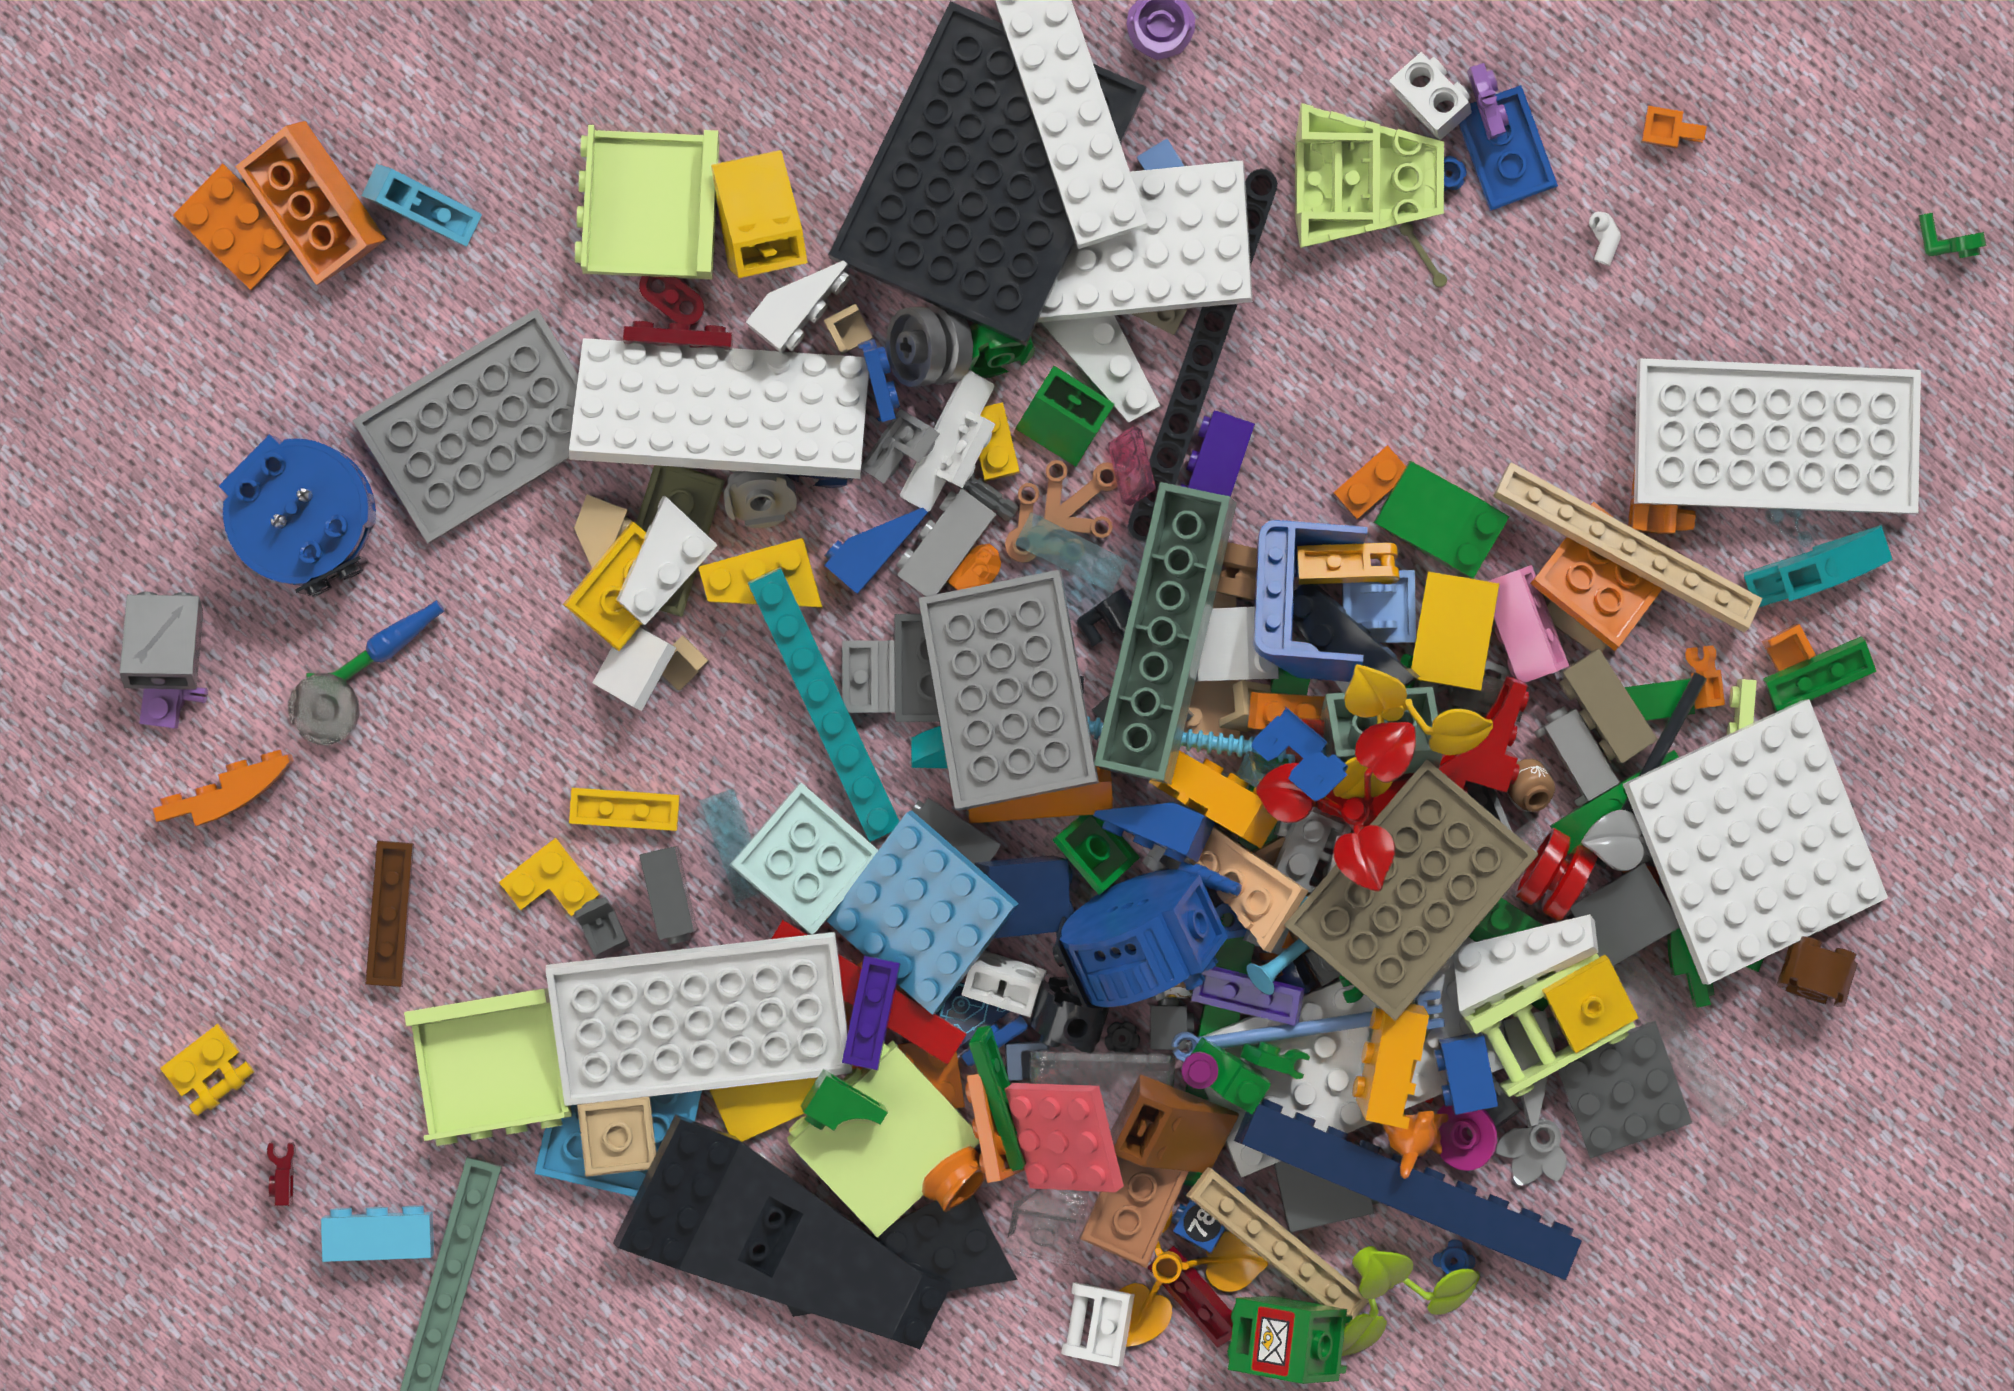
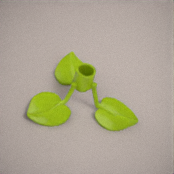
M1374 1246L1363 1248L1354 1256L1352 1265L1362 1277L1359 1293L1362 1297L1368 1299L1370 1312L1369 1314L1363 1313L1356 1316L1346 1325L1342 1356L1361 1352L1376 1343L1386 1329L1387 1321L1383 1316H1377L1379 1310L1375 1298L1384 1295L1389 1289H1393L1394 1285L1403 1282L1421 1297L1430 1301L1427 1309L1431 1314L1441 1315L1457 1309L1472 1295L1478 1284L1480 1273L1472 1269L1455 1270L1443 1277L1437 1283L1433 1292H1426L1408 1278L1414 1266L1409 1257L1399 1253L1378 1251Z

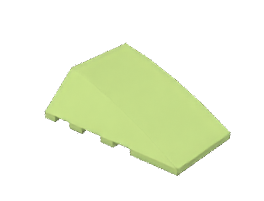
M1301 103L1295 139V221L1300 248L1444 214V141L1400 129L1395 130L1380 126V124L1358 120L1347 117L1344 114L1317 109L1314 106Z

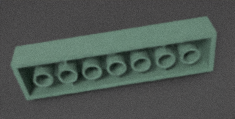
M1160 482L1094 765L1101 769L1170 785L1172 783L1237 502L1231 497Z

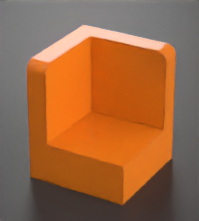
M1800 624L1792 625L1762 641L1777 672L1816 656Z

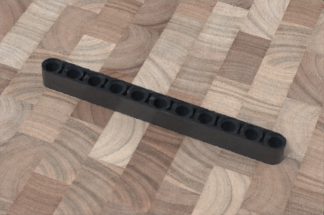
M1261 168L1251 172L1245 181L1247 211L1255 213L1259 219V225L1255 229L1248 230L1250 265L1252 264L1278 185L1275 175L1271 171ZM1255 178H1264L1270 183L1271 188L1268 194L1260 196L1252 191L1251 182ZM1237 304L1201 308L1128 520V533L1137 542L1146 543L1147 536H1140L1135 532L1133 527L1134 521L1141 516L1152 519L1155 502L1150 501L1146 497V486L1153 482L1176 484ZM1210 313L1219 314L1223 318L1224 327L1217 332L1209 331L1204 325L1206 315ZM1198 347L1209 349L1212 353L1211 363L1205 366L1196 364L1192 358L1193 350ZM1186 381L1196 382L1200 386V396L1194 400L1184 398L1180 391L1181 385ZM1178 414L1187 418L1189 428L1185 433L1176 434L1171 431L1169 419L1172 416ZM1165 448L1173 450L1177 455L1176 465L1171 468L1160 466L1157 461V454L1160 450Z

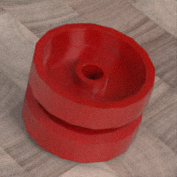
M1552 828L1536 851L1538 856L1525 870L1516 888L1515 896L1533 905L1541 899L1548 889L1542 904L1543 912L1561 921L1582 893L1598 856L1580 844L1564 860L1570 848V837Z

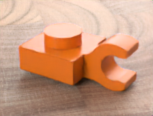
M1648 106L1641 143L1676 149L1679 138L1703 143L1707 126L1682 122L1684 111Z
M1714 645L1703 646L1704 656L1702 660L1698 656L1697 647L1686 648L1685 656L1688 664L1695 668L1696 673L1707 679L1695 701V709L1725 705L1721 670H1716L1715 667L1716 649Z

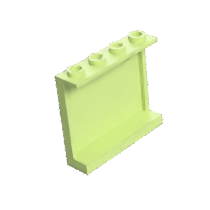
M588 125V136H581L580 148L581 157H587L586 171H579V192H585L584 206L577 207V227L583 228L582 241H576L575 263H581L583 274L713 279L717 198L711 165L719 162L720 138L718 130H704V135L601 131L595 130L594 125Z
M548 988L404 1012L406 1026H412L429 1135H424V1141L435 1139L436 1146L458 1143L457 1135L470 1133L471 1140L493 1137V1129L505 1128L506 1135L528 1131L527 1124L540 1122L541 1129L562 1126V1118L572 1117L571 1106H565Z
M893 1040L888 1045L884 1043L879 1070L864 1067L860 1070L856 1067L852 1070L851 1074H847L843 1079L846 1083L885 1105L888 1114L881 1125L867 1119H851L839 1124L835 1131L827 1126L820 1130L808 1123L803 1116L789 1129L791 1134L787 1137L789 1145L877 1238L923 1196L922 1186L924 1178L933 1168L953 1153L969 1146L975 1148L980 1143L973 1133L972 1124L940 1093L898 1048Z

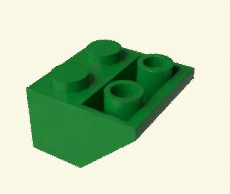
M1053 366L1015 429L1076 467L1115 403L1056 366Z

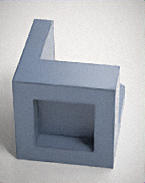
M1041 1041L1005 1043L1006 1073L1009 1081L1049 1076V1046Z

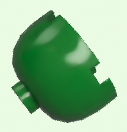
M974 322L969 326L973 341L972 362L969 370L982 378H992L1007 373L1009 371L1001 366L1019 360L1023 366L1034 356L1035 347L1031 336L1027 345H1023Z

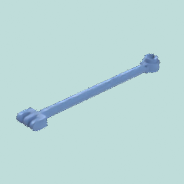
M1440 990L1420 992L1415 998V1004L1424 1006L1428 1015L1443 1012L1442 1004H1427V1000L1441 998ZM1373 1011L1299 1022L1295 1026L1285 1024L1206 1037H1196L1192 1033L1181 1032L1174 1037L1171 1046L1177 1047L1181 1041L1190 1040L1191 1049L1187 1052H1181L1179 1048H1175L1172 1052L1176 1058L1184 1061L1192 1053L1201 1037L1224 1049L1244 1046V1044H1257L1260 1041L1270 1042L1369 1027ZM1444 1018L1429 1019L1427 1029L1444 1027Z

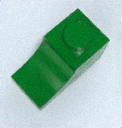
M1201 1037L1192 1053H1208L1216 1060L1218 1065L1217 1079L1209 1087L1220 1094L1222 1098L1253 1114L1270 1088V1081L1261 1070Z
M825 1069L822 1070L800 1105L803 1113L807 1114L804 1119L820 1130L827 1126L835 1131L839 1124L851 1119H867L881 1125L888 1114L885 1105Z

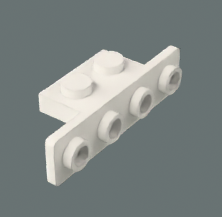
M968 370V373L957 383L934 427V430L940 433L935 440L934 448L927 456L923 457L920 463L916 462L900 493L902 499L919 508L923 507L929 512L946 481L963 488L965 482L970 479L974 473L975 463L980 453L991 440V432L995 426V423L980 416L994 389L992 382Z

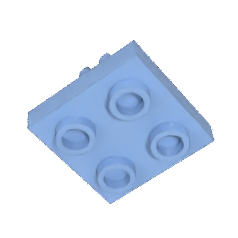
M1399 570L1400 580L1394 584H1381L1379 582L1342 583L1343 608L1353 620L1367 628L1371 632L1370 635L1379 643L1416 642L1415 570Z

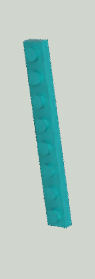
M781 567L749 581L748 585L869 842L892 832L900 820Z

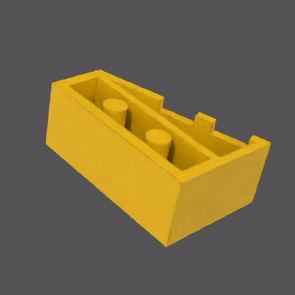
M803 538L698 567L706 597L710 603L758 605L748 582L781 567L799 607L823 608Z

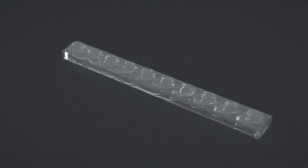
M1534 818L1513 832L1535 851H1537L1546 837V834ZM1585 887L1577 900L1589 894ZM1570 909V910L1567 912V914L1564 916V918H1563L1564 921H1565V920H1568V918H1567L1566 916H1568V915H1570V914L1572 913L1571 909ZM1635 953L1614 965L1613 967L1639 1017L1638 1021L1641 1025L1656 1021L1673 1068L1718 1128L1723 1127L1749 1107Z

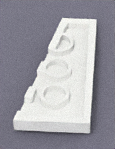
M1114 315L1041 322L1108 400L1115 403L1114 407L1128 423L1160 407Z
M1589 914L1460 946L1453 954L1459 1012L1465 1018L1475 1013V1008L1489 1001L1491 1004H1494L1504 999V994L1522 985L1526 988L1537 983V979L1540 976L1551 971L1557 973L1598 953L1595 920Z

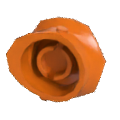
M969 1146L942 1160L924 1178L922 1186L923 1195L931 1200L938 1201L945 1212L966 1201L979 1189L986 1178V1174H983L980 1169L979 1153Z

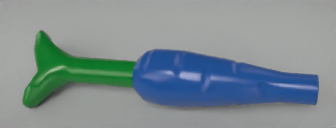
M435 600L424 609L397 621L373 635L367 641L366 650L338 670L324 674L306 673V677L316 686L326 690L330 704L334 708H338L340 690L345 681L372 662L383 663L392 658L445 610L440 602Z

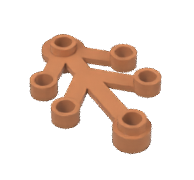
M1059 460L1050 462L1046 467L1048 488L1045 516L1033 528V504L1039 498V489L1032 483L1023 484L1018 490V498L1020 500L1018 528L1012 530L1005 541L1006 552L1010 558L1017 562L1025 563L1032 561L1038 554L1065 556L1071 561L1079 560L1083 556L1085 548L1078 539H1070L1066 543L1043 540L1042 538L1052 530L1090 533L1097 538L1109 536L1113 526L1107 517L1100 516L1095 519L1069 516L1100 491L1109 492L1116 489L1121 482L1119 468L1108 462L1098 465L1093 472V479L1060 505L1062 482L1067 475V467ZM1060 465L1063 468V475L1060 478H1053L1049 472L1051 466ZM1110 470L1114 474V480L1108 484L1103 483L1100 479L1102 471ZM1026 487L1033 488L1035 491V498L1031 501H1026L1022 498V490ZM1105 521L1109 527L1108 531L1105 534L1097 533L1095 530L1096 522ZM1019 538H1027L1029 540L1030 548L1027 551L1017 549L1016 542ZM1071 543H1076L1080 546V554L1076 557H1072L1067 553V546Z

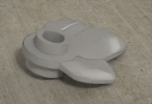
M1539 1119L1538 1125L1533 1127L1512 1128L1503 1135L1496 1147L1497 1154L1513 1158L1512 1173L1516 1184L1519 1186L1533 1182L1542 1173L1554 1181H1559L1565 1172L1567 1164L1566 1156L1559 1146L1561 1132L1554 1122L1547 1119ZM1541 1130H1546L1549 1133V1140L1544 1144L1538 1143L1536 1139L1537 1133Z

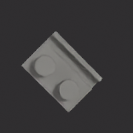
M894 640L842 641L843 701L849 713L895 712Z

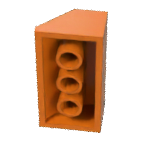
M306 121L283 127L235 166L316 285L323 283L361 260L386 240Z

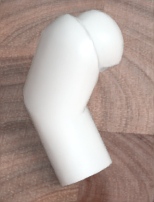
M1595 212L1589 219V225L1600 244L1593 260L1610 266L1620 242L1621 233L1608 213Z

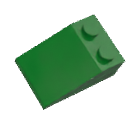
M1409 461L1373 523L1463 577L1474 579L1510 516L1420 465Z

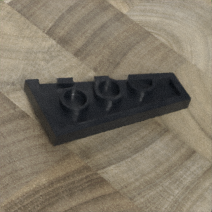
M1303 584L1294 590L1293 621L1308 643L1315 646L1318 651L1363 655L1362 666L1379 670L1397 678L1404 684L1405 688L1420 677L1411 668H1407L1397 659V655L1387 646H1382L1373 638L1367 628L1353 620L1346 613V610L1318 584ZM1335 681L1342 693H1346L1350 682Z

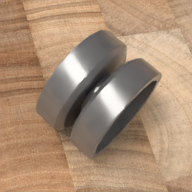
M935 305L926 308L921 306L898 310L891 318L887 329L886 349L888 362L895 377L901 384L908 387L949 384L961 381L968 373L973 354L972 334L967 319Z

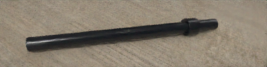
M1694 672L1639 776L1661 766L1707 680L1704 676ZM1627 797L1621 810H1627L1634 814ZM1599 857L1597 858L1595 865L1605 869L1607 864Z

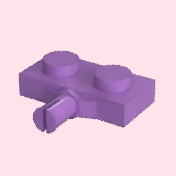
M1484 63L1472 66L1467 71L1488 140L1503 136L1506 132L1504 126L1509 125V120L1504 105H1497L1496 102L1497 96H1495V91H1498V85L1492 70H1486Z
M197 687V690L144 689L139 724L178 728L180 710L185 700L206 703L207 697L195 696L193 694L208 695L207 688Z

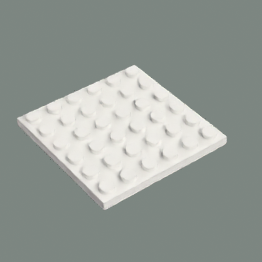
M1810 699L1799 701L1623 783L1702 984H1711L1800 941L1802 936L1808 937L1888 898Z

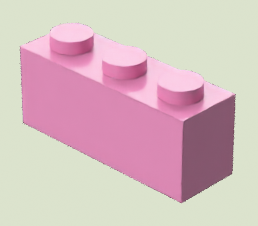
M1532 565L1488 581L1500 584L1494 614L1496 622L1495 633L1507 651L1509 657L1507 664L1510 673L1523 683L1569 666L1543 594L1530 584L1536 576Z

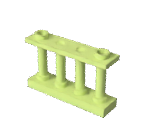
M1597 953L1557 973L1551 971L1540 976L1537 979V983L1526 988L1522 985L1504 994V999L1494 1004H1491L1489 1001L1475 1008V1013L1465 1018L1463 1017L1472 1032L1475 1034L1481 1032L1487 1035L1509 1076L1508 1080L1499 1084L1501 1090L1507 1096L1515 1095V1097H1519L1530 1092L1534 1088L1533 1084L1607 1042L1609 1044L1620 1042L1629 1035L1628 1031L1636 1027L1634 1022H1631L1578 1053H1575L1570 1045L1553 1053L1530 1009L1533 1006L1531 1003L1542 997L1546 999L1542 989L1598 959ZM1511 1014L1514 1017L1518 1016L1541 1060L1524 1071L1521 1070L1499 1028L1501 1025L1500 1021Z

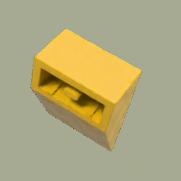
M777 150L712 164L711 168L728 269L738 278L808 263L803 230L782 151Z

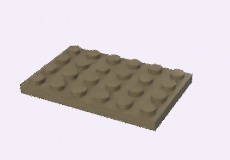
M1427 759L1370 824L1380 826L1388 831L1395 843L1394 860L1386 875L1382 890L1373 891L1357 885L1347 878L1336 864L1284 924L1289 931L1394 1021L1400 1017L1538 856L1535 850Z

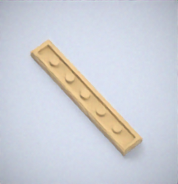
M1207 1167L1186 1195L1318 1304L1347 1309V1314L1352 1315V1319H1354L1369 1302L1368 1299L1362 1297L1359 1293V1288L1213 1169Z

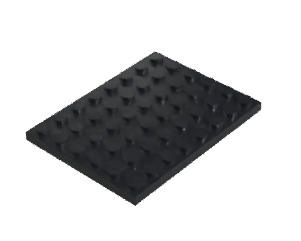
M950 1L828 256L829 259L836 262L844 260L849 268L952 312L1016 342L1027 345L1073 248L1075 238L1002 23ZM1093 64L1120 144H1122L1147 91V87Z

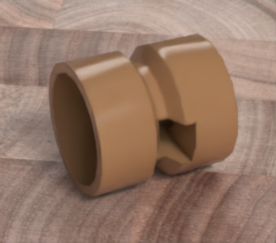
M1228 542L1223 561L1224 568L1221 570L1217 593L1255 601L1257 548Z

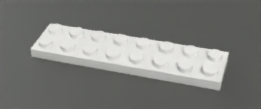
M994 0L1078 249L1146 228L1147 221L1072 0Z

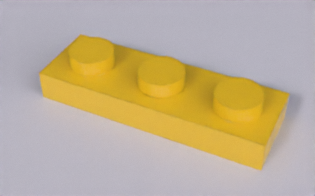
M572 787L569 824L678 831L680 795Z

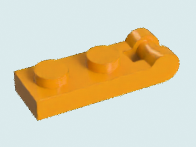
M1394 543L1297 546L1299 585L1360 582L1397 583L1400 580L1399 568L1395 567V559L1398 557L1397 545ZM1370 559H1378L1381 566H1371Z

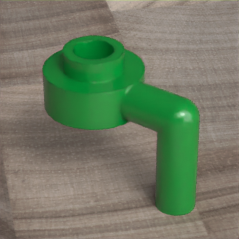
M1933 213L1919 215L1924 248L1928 256L1958 252L1960 259L1981 255L1979 247L1986 246L1984 232L1938 241Z

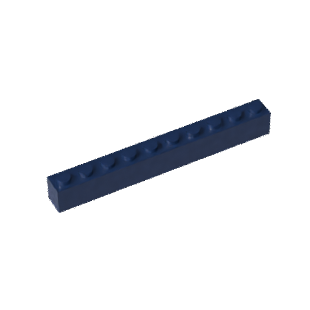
M1263 1098L1262 1103L1257 1106L1253 1114L1245 1112L1235 1136V1142L1564 1280L1567 1279L1582 1242L1581 1239L1571 1236L1573 1228L1556 1221L1553 1222L1551 1227L1540 1223L1542 1217L1540 1214L1523 1207L1520 1213L1507 1209L1509 1201L1492 1194L1489 1195L1487 1200L1475 1195L1478 1188L1459 1180L1456 1186L1443 1182L1445 1174L1425 1167L1423 1173L1412 1169L1409 1177L1403 1179L1400 1174L1402 1156L1393 1153L1391 1159L1379 1155L1381 1147L1362 1139L1359 1145H1355L1346 1141L1348 1133L1328 1126L1326 1132L1314 1127L1315 1119L1298 1112L1295 1113L1294 1118H1291L1281 1113L1284 1106Z

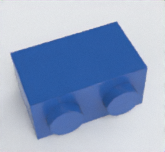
M1481 1032L1477 1034L1469 1033L1440 1039V1049L1434 1050L1438 1072L1445 1070L1447 1085L1441 1086L1445 1107L1452 1106L1455 1115L1497 1107L1498 1102L1484 1034Z

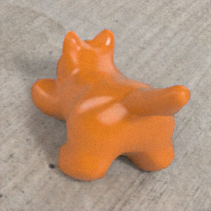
M1434 1111L1418 1112L1415 1115H1405V1117L1410 1118L1408 1129L1383 1124L1390 1146L1402 1156L1400 1174L1403 1179L1409 1177L1418 1156H1424L1428 1150H1433L1436 1154L1442 1153L1439 1128L1443 1123L1448 1122V1114H1434Z

